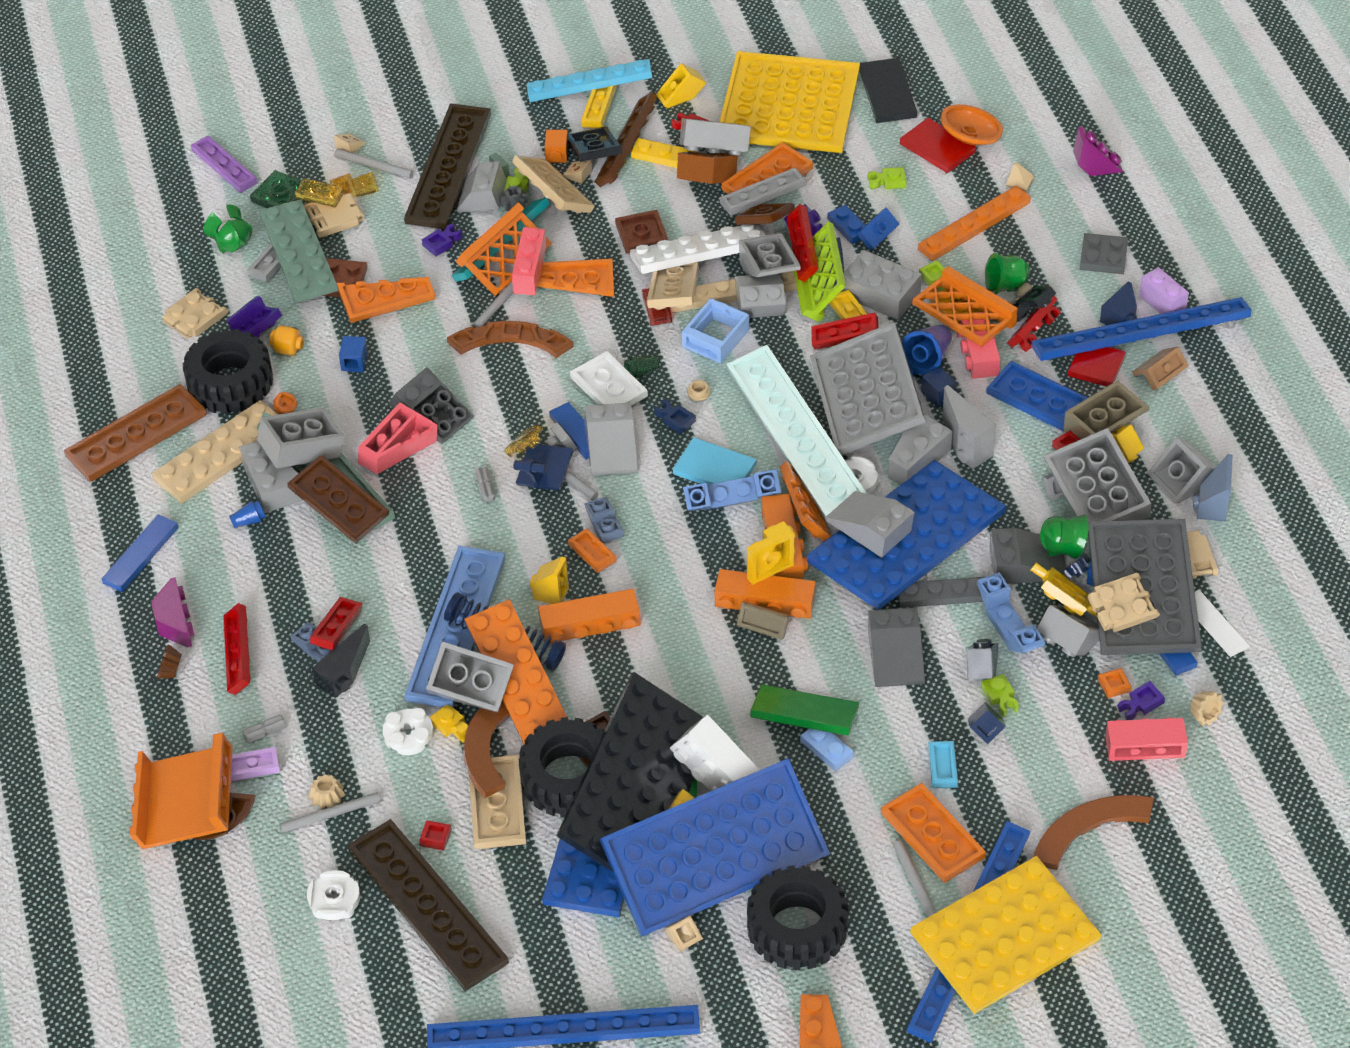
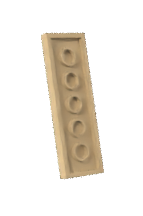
M259 400L151 473L153 480L183 504L242 463L239 447L258 441L257 427L263 413H268L271 416L278 414Z

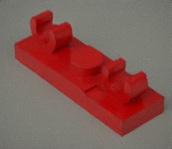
M1055 296L1051 298V303L1046 307L1036 308L1007 341L1011 348L1019 343L1023 351L1027 352L1032 348L1030 345L1032 341L1038 340L1030 331L1036 332L1043 325L1042 319L1046 324L1050 325L1055 321L1053 317L1056 318L1061 314L1057 307L1052 306L1058 300Z

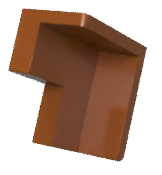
M691 151L678 153L677 179L709 184L723 183L736 174L738 155L727 153L705 154Z

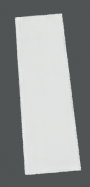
M1200 590L1195 591L1198 621L1223 650L1232 657L1250 648Z

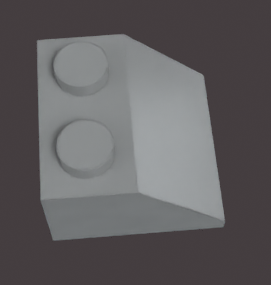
M500 161L478 163L465 180L457 207L458 213L499 210L500 197L503 196L507 181Z
M779 273L761 277L751 275L734 277L738 310L749 314V318L784 315L786 300L784 284Z
M1176 437L1147 474L1176 503H1181L1194 496V494L1199 493L1200 485L1216 467L1193 444Z
M1049 605L1037 627L1038 632L1043 635L1042 638L1046 642L1053 645L1057 643L1063 647L1062 651L1071 657H1075V655L1085 656L1099 642L1098 624L1084 615L1071 614L1063 605Z

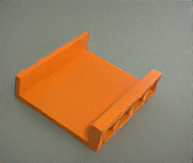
M223 732L213 734L212 748L154 762H151L143 751L138 752L137 763H135L136 783L133 785L134 804L131 806L133 820L129 831L132 840L136 841L141 849L228 830L233 746Z

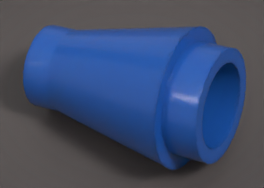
M258 500L256 502H249L234 514L229 515L233 527L237 528L262 522L261 520L266 518V515Z

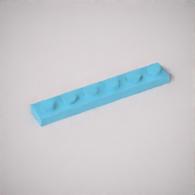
M649 59L637 60L631 63L617 64L611 67L597 68L566 76H556L541 81L536 80L527 83L529 101L534 102L652 78L651 64Z

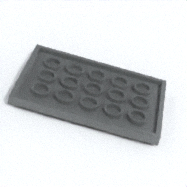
M1185 519L1088 522L1093 587L1139 573L1141 577L1140 582L1144 590L1149 592V599L1154 609H1158L1160 613L1157 618L1117 632H1113L1112 629L1104 631L1097 617L1101 655L1201 652L1202 646Z

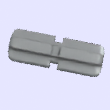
M486 467L478 468L476 476L482 500L485 503L493 502L495 500V493L489 470Z
M282 715L263 721L264 724L262 725L258 723L244 729L243 735L247 743L265 737L266 733L270 735L284 729L286 723Z

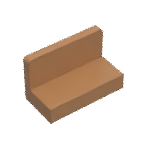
M1177 346L1159 351L1133 370L1132 373L1134 376L1144 374L1152 390L1159 389L1189 365Z

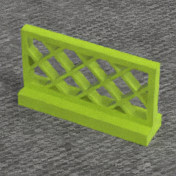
M829 221L813 236L819 269L806 282L799 280L797 271H793L801 314L817 322H820L825 317L823 309L846 287L834 225Z

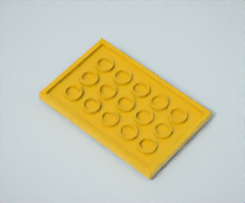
M1037 856L915 924L910 930L912 936L974 1014L1100 941L1102 936Z

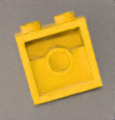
M784 521L768 527L763 531V540L754 542L747 547V579L752 585L794 565V539L796 536L793 528L790 525L787 526Z

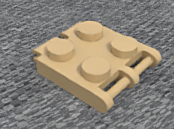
M342 192L304 205L306 212L310 216V222L316 227V234L320 238L358 226V222L364 220V215L359 206L356 205L357 202L351 193L344 195Z
M195 288L166 309L162 319L165 324L173 329L177 328L176 331L189 339L192 336H199L226 316L228 309L224 306L220 307L213 298H207L201 294V290Z
M1199 530L1188 531L1187 536L1193 579L1207 574L1217 576L1218 568L1206 535H1201Z
M1139 573L1094 587L1093 593L1088 595V600L1094 612H1098L1097 617L1104 631L1112 629L1113 632H1117L1152 620L1160 615L1158 609H1154L1149 599V592L1144 590L1140 582L1141 577Z

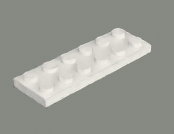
M757 224L723 227L719 231H704L696 236H681L673 241L662 240L650 246L639 245L636 249L630 250V255L641 274L736 254L739 253V240L766 235Z

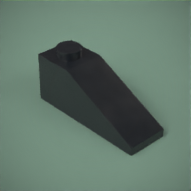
M366 624L360 626L312 667L314 683L334 698L338 697L342 692H346L354 682L370 643L368 626Z

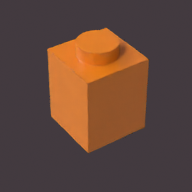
M546 130L545 159L549 163H567L568 131Z

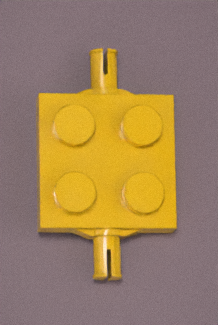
M1037 562L1032 566L1030 571L1043 580L1041 588L1046 596L1052 600H1059L1071 614L1075 615L1077 613L1082 616L1085 611H1088L1097 618L1096 612H1094L1088 600V592L1053 567L1047 571Z

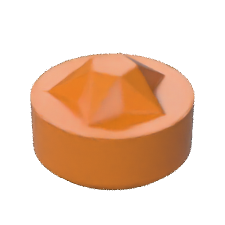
M288 392L279 393L273 400V409L277 414L292 413L297 407L296 398Z

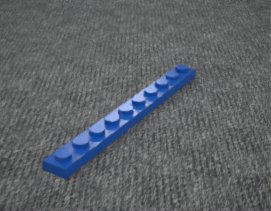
M1242 297L1033 340L1032 349L1040 361L1051 360L1062 356H1070L1081 352L1251 317L1252 309Z
M1009 821L1006 822L973 892L1015 868L1031 831ZM936 967L906 1031L929 1043H932L956 992L938 967Z
M698 1005L427 1024V1048H510L700 1034Z

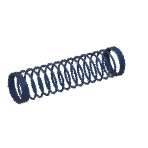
M456 592L448 602L444 612V620L449 623L454 621L456 626L461 625L462 629H467V626L464 627V619L469 615L474 599L468 603L462 621L457 624V617L466 604L467 596ZM481 602L476 605L472 615L479 612ZM527 626L525 629V632L528 635L530 631V626ZM537 629L532 632L529 638L531 644L536 637ZM541 633L534 647L535 652L543 640L544 633ZM551 636L546 639L538 657L540 662L551 641ZM558 639L555 640L542 666L546 664V668L549 671H555L564 656L566 643L558 641Z

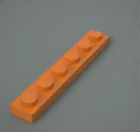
M1014 186L918 243V250L933 262L1030 204L1031 197L1018 186Z

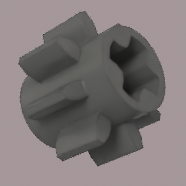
M517 186L508 187L503 191V196L500 197L501 206H505L506 211L512 209L518 202L525 209V203L528 202L527 193H523V188Z

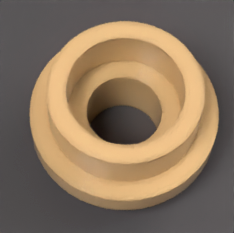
M695 380L687 389L688 397L694 401L706 400L710 396V387L703 380Z

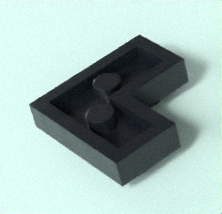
M1033 286L1012 304L1018 308L1017 322L1027 315L1026 312L1031 307L1044 308L1052 301L1051 298L1056 294L1051 286Z

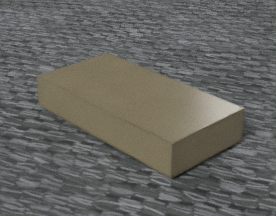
M744 601L741 604L736 626L782 640L785 637L790 615Z

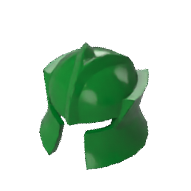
M226 204V208L230 218H235V220H228L218 232L222 221L216 214L211 212L204 225V233L215 240L219 251L223 254L226 251L235 252L247 245L252 235V226L242 219L240 209L231 204Z
M997 253L991 254L985 266L986 289L990 292L994 291L995 295L1006 290L1007 292L1016 291L1021 285L1026 283L1029 277L1030 267L1023 258L1011 254L1008 256Z
M1086 514L1070 517L1068 520L1063 516H1053L1044 521L1041 527L1040 540L1043 547L1048 551L1049 557L1063 554L1075 560L1081 555L1089 530Z

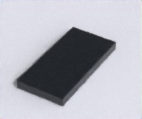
M900 58L860 63V75L876 123L917 118L918 112Z

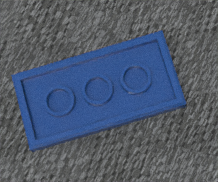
M1010 361L986 388V394L1062 431L1064 430L1065 412L1088 399L1013 361Z

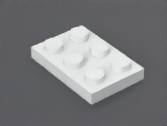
M607 351L570 371L571 379L598 405L630 402L633 405L648 396L647 389Z

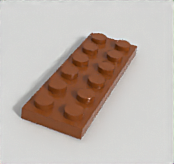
M179 384L64 450L67 459L89 482H92L207 415L206 409Z

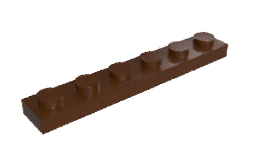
M653 92L637 101L617 139L621 146L622 154L607 157L594 181L599 187L607 183L612 184L617 179V172L625 164V157L632 151L633 142L640 136V129L647 123V116L655 108L654 103L657 96Z

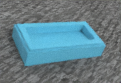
M954 741L928 742L932 788H958Z

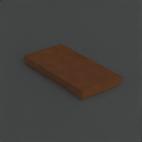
M322 455L287 483L288 488L355 544L389 515L387 508Z

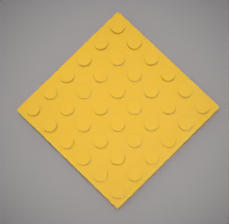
M737 51L719 122L751 126L749 144L778 146L784 142L791 148L843 153L860 72V63Z

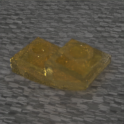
M373 171L353 179L350 173L330 180L333 195L343 192L344 195L351 193L353 197H359L379 191Z
M535 425L526 428L506 447L504 453L511 458L516 452L520 454L521 452L524 453L529 447L533 449L541 440L539 435L543 427Z

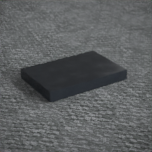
M606 126L568 134V144L580 162L622 154L621 146Z

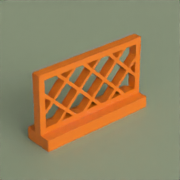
M519 202L471 244L455 261L461 268L465 265L494 296L512 281V273L504 271V263L515 264L519 247L517 236L521 237L522 232L517 231L516 223L521 221L528 228H537L522 212L524 207ZM503 235L513 236V245L503 244ZM546 237L547 249L551 246L552 242ZM489 248H499V257L489 256ZM503 249L513 250L514 259L504 258ZM475 260L485 261V270H479L473 262ZM489 261L499 262L500 272L490 271ZM490 276L500 277L501 285L498 288L490 282Z
M949 266L942 270V276L912 300L913 305L981 347L1006 327L1010 329L1014 327L1017 322V307ZM943 287L949 292H937V289ZM938 298H950L951 303H938ZM954 298H961L966 302L954 303ZM935 299V303H925L923 300ZM977 308L984 313H971V309ZM952 309V314H942L939 310ZM955 309H968V313L955 314ZM985 319V323H986V324H973V321H972V320ZM988 319H995L1000 323L989 324ZM956 320H969L970 325H960ZM974 331H987V333L980 337Z

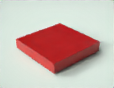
M1105 347L1077 353L1068 370V376L1108 387L1115 382L1126 352Z

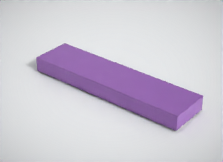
M206 136L191 144L192 151L238 192L242 193L258 184L257 178L210 136Z

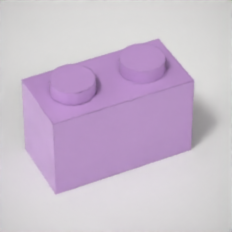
M1158 267L1142 276L1139 296L1160 314L1187 309L1189 292Z

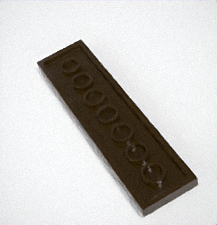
M450 103L404 216L405 224L446 229L449 225L491 117V108Z
M392 819L348 844V850L465 992L509 964V958Z

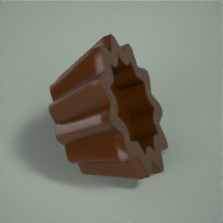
M169 644L156 677L158 679L174 678L182 656L181 653Z

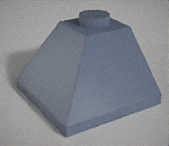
M1227 454L1200 485L1199 495L1194 494L1193 509H1197V519L1226 522L1231 493L1232 454Z

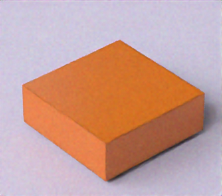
M1122 668L1098 674V681L1107 698L1131 692L1132 686Z

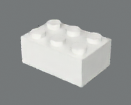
M708 714L690 727L670 747L674 752L675 758L679 762L684 763L691 770L693 777L702 782L709 789V792L760 770Z

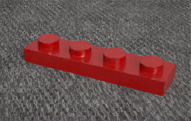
M799 204L787 216V224L793 254L801 270H796L799 280L806 282L819 268L807 207Z
M237 603L223 615L227 692L233 695L247 687L251 680L246 606Z

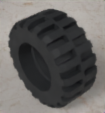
M222 329V332L217 333L216 331L210 332L209 336H202L197 340L198 343H193L184 356L183 372L188 392L205 409L208 408V411L213 413L217 411L221 412V414H228L229 412L240 413L241 410L249 408L259 400L262 401L264 399L263 396L269 393L270 387L273 384V372L268 349L262 340L256 336L254 337L249 332L242 333L238 329H234V331ZM225 368H242V370L231 375H214Z
M563 717L561 721L555 722L554 719L547 721V725L544 727L539 725L534 729V735L529 734L524 740L525 745L521 746L519 752V771L525 796L529 801L534 802V806L537 809H546V814L555 816V813L560 814V817L565 818L584 774L572 779H560L550 775L545 769L552 761L563 756L584 757L591 761L604 733L602 728L597 730L596 724L591 721L584 723L581 718L569 720L568 717Z
M794 865L787 866L786 870L779 868L772 871L771 876L767 874L760 879V884L757 883L753 887L751 896L748 897L747 930L750 943L754 944V949L759 955L764 953V960L771 964L776 962L777 967L786 969V966L793 967V970H801V967L812 969L816 968L817 963H821V965L830 961V955L832 957L836 956L840 951V946L844 945L848 932V901L845 898V892L841 886H837V881L831 876L825 877V872L818 869L812 871L808 866L795 868ZM805 907L816 912L821 919L808 928L792 929L781 925L774 917L786 908Z

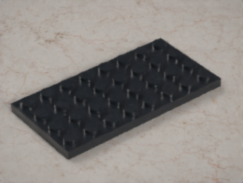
M634 672L630 675L556 836L613 872L599 839L668 810L681 790L684 789L689 792L694 777L691 770L675 758L674 752L670 747L690 727L701 720L703 716Z

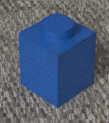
M343 336L339 352L341 371L364 372L368 355L366 337Z

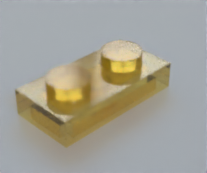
M303 178L295 191L296 199L335 208L344 195L343 187Z

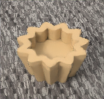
M1202 691L1192 698L1190 712L1200 725L1204 726L1207 724L1210 726L1212 721H1217L1218 715L1222 713L1221 707L1224 704V701H1221V694Z
M324 774L323 776H318L317 780L312 782L308 798L313 800V806L319 805L320 809H324L326 806L330 808L334 804H341L340 798L345 796V793L342 791L344 786L332 775L327 776Z

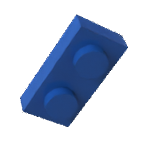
M846 205L827 213V219L833 223L834 227L851 244L861 241L857 233L865 224Z

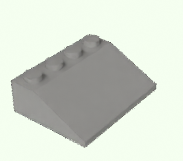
M1108 428L1043 456L1075 516L1086 514L1088 522L1144 520L1151 517V502Z

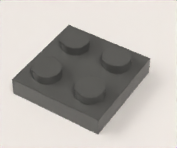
M1084 233L1080 270L1124 274L1128 237Z

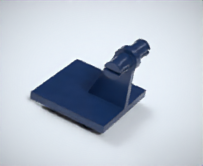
M529 443L524 460H515L513 464L514 470H520L516 485L560 491L573 449Z

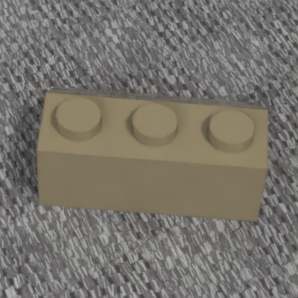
M1116 381L1065 412L1063 431L1066 433L1071 430L1079 439L1088 437L1106 428L1112 433L1149 411V406L1120 381Z

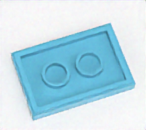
M693 437L674 466L673 474L700 484L707 483V485L749 477L757 465V461L755 458Z

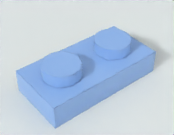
M808 729L800 735V742L834 771H837L854 758V751L831 732Z

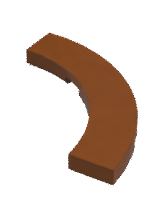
M522 321L488 322L485 326L476 328L471 326L447 337V343L461 355L483 345L502 342L531 345L550 353L555 358L574 347L573 341L553 329L541 328L538 324Z
M503 701L498 713L480 708L471 719L464 740V763L467 766L470 780L484 799L505 789L506 784L495 769L490 756V742L495 729H498L510 717Z
M1120 795L1099 798L1079 805L1062 815L1047 829L1040 839L1033 857L1037 856L1046 868L1058 870L1064 853L1071 846L1074 839L1079 835L1100 827V824L1115 821V823L1142 822L1149 824L1154 798Z

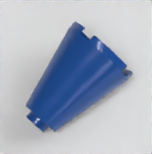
M936 325L908 333L903 338L902 345L909 368L916 371L915 373L918 375H925L940 367L952 341L950 329L944 325Z

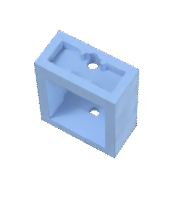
M710 298L682 331V346L721 364L749 331V314ZM712 320L733 328L723 341L702 333Z

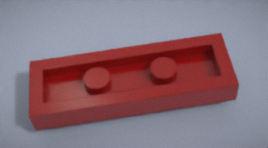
M874 312L811 326L812 347L816 350L835 346L878 329V316Z
M339 597L311 634L310 644L333 650L361 613L362 603Z

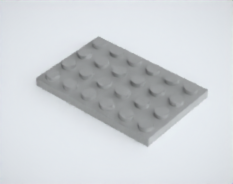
M895 322L810 355L832 439L841 455L926 422Z

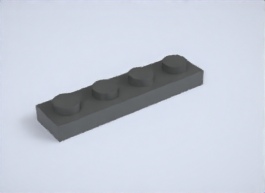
M985 577L915 582L898 595L900 608L983 602L977 582Z

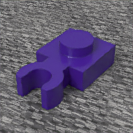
M450 224L446 227L445 231L442 232L438 229L421 239L422 246L437 257L453 247L452 241H458L462 238V231L458 230L455 232L454 224Z
M1148 681L1129 693L1131 700H1123L1118 703L1117 707L1119 712L1129 709L1130 711L1125 713V719L1133 720L1137 712L1141 711L1146 715L1164 704L1165 698L1154 684Z

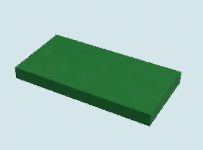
M761 684L752 705L750 717L848 736L858 712L859 702Z

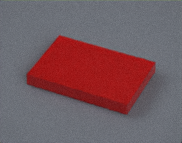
M926 118L900 138L902 146L947 174L976 152V146L957 140L943 126L930 118Z

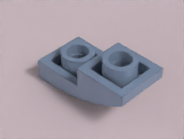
M607 497L597 498L591 502L584 503L593 528L602 543L624 537L623 528L615 517L614 508Z
M307 622L290 637L298 647L319 662L332 650L310 644V636L317 626Z

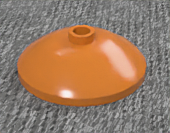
M956 104L950 105L942 111V125L949 134L963 143L969 145H989L1000 140L1003 134V127L1000 121L983 109L970 105Z

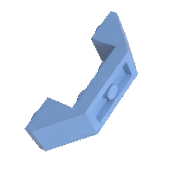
M777 469L754 473L751 477L710 485L702 483L683 487L688 511L711 510L757 501L763 496L781 493Z
M1000 572L978 580L977 583L987 616L1010 651L1025 653L1045 645V641L1034 625L1026 627L1011 605V589Z

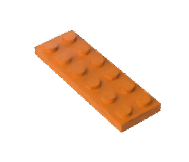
M510 599L464 619L480 654L514 664L502 701L523 745H525L524 740L529 734L534 735V729L539 725L544 727L547 725V721L554 719L556 722L561 721L563 717H567Z

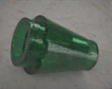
M655 355L629 357L628 360L624 361V368L637 379L658 369L659 361Z

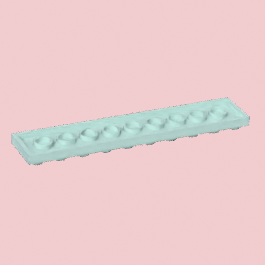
M768 345L727 364L728 371L786 460L793 466L796 475L824 518L853 492L866 493Z

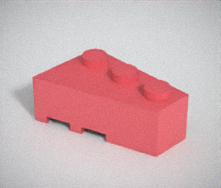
M399 403L359 445L358 464L377 475L437 441L438 425L404 404Z

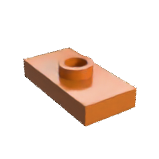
M587 528L568 540V545L597 573L617 562L616 555Z

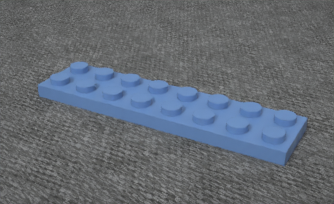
M458 546L405 692V701L437 707L448 705L454 708L456 701L430 694L426 690L441 643L443 641L474 651L476 644L468 628L462 629V626H456L454 621L451 623L444 620V612L448 602L456 592L467 596L466 604L457 617V624L462 621L465 609L472 599H474V604L467 618L472 615L476 605L480 602L479 612L485 606L489 608L505 562V553Z

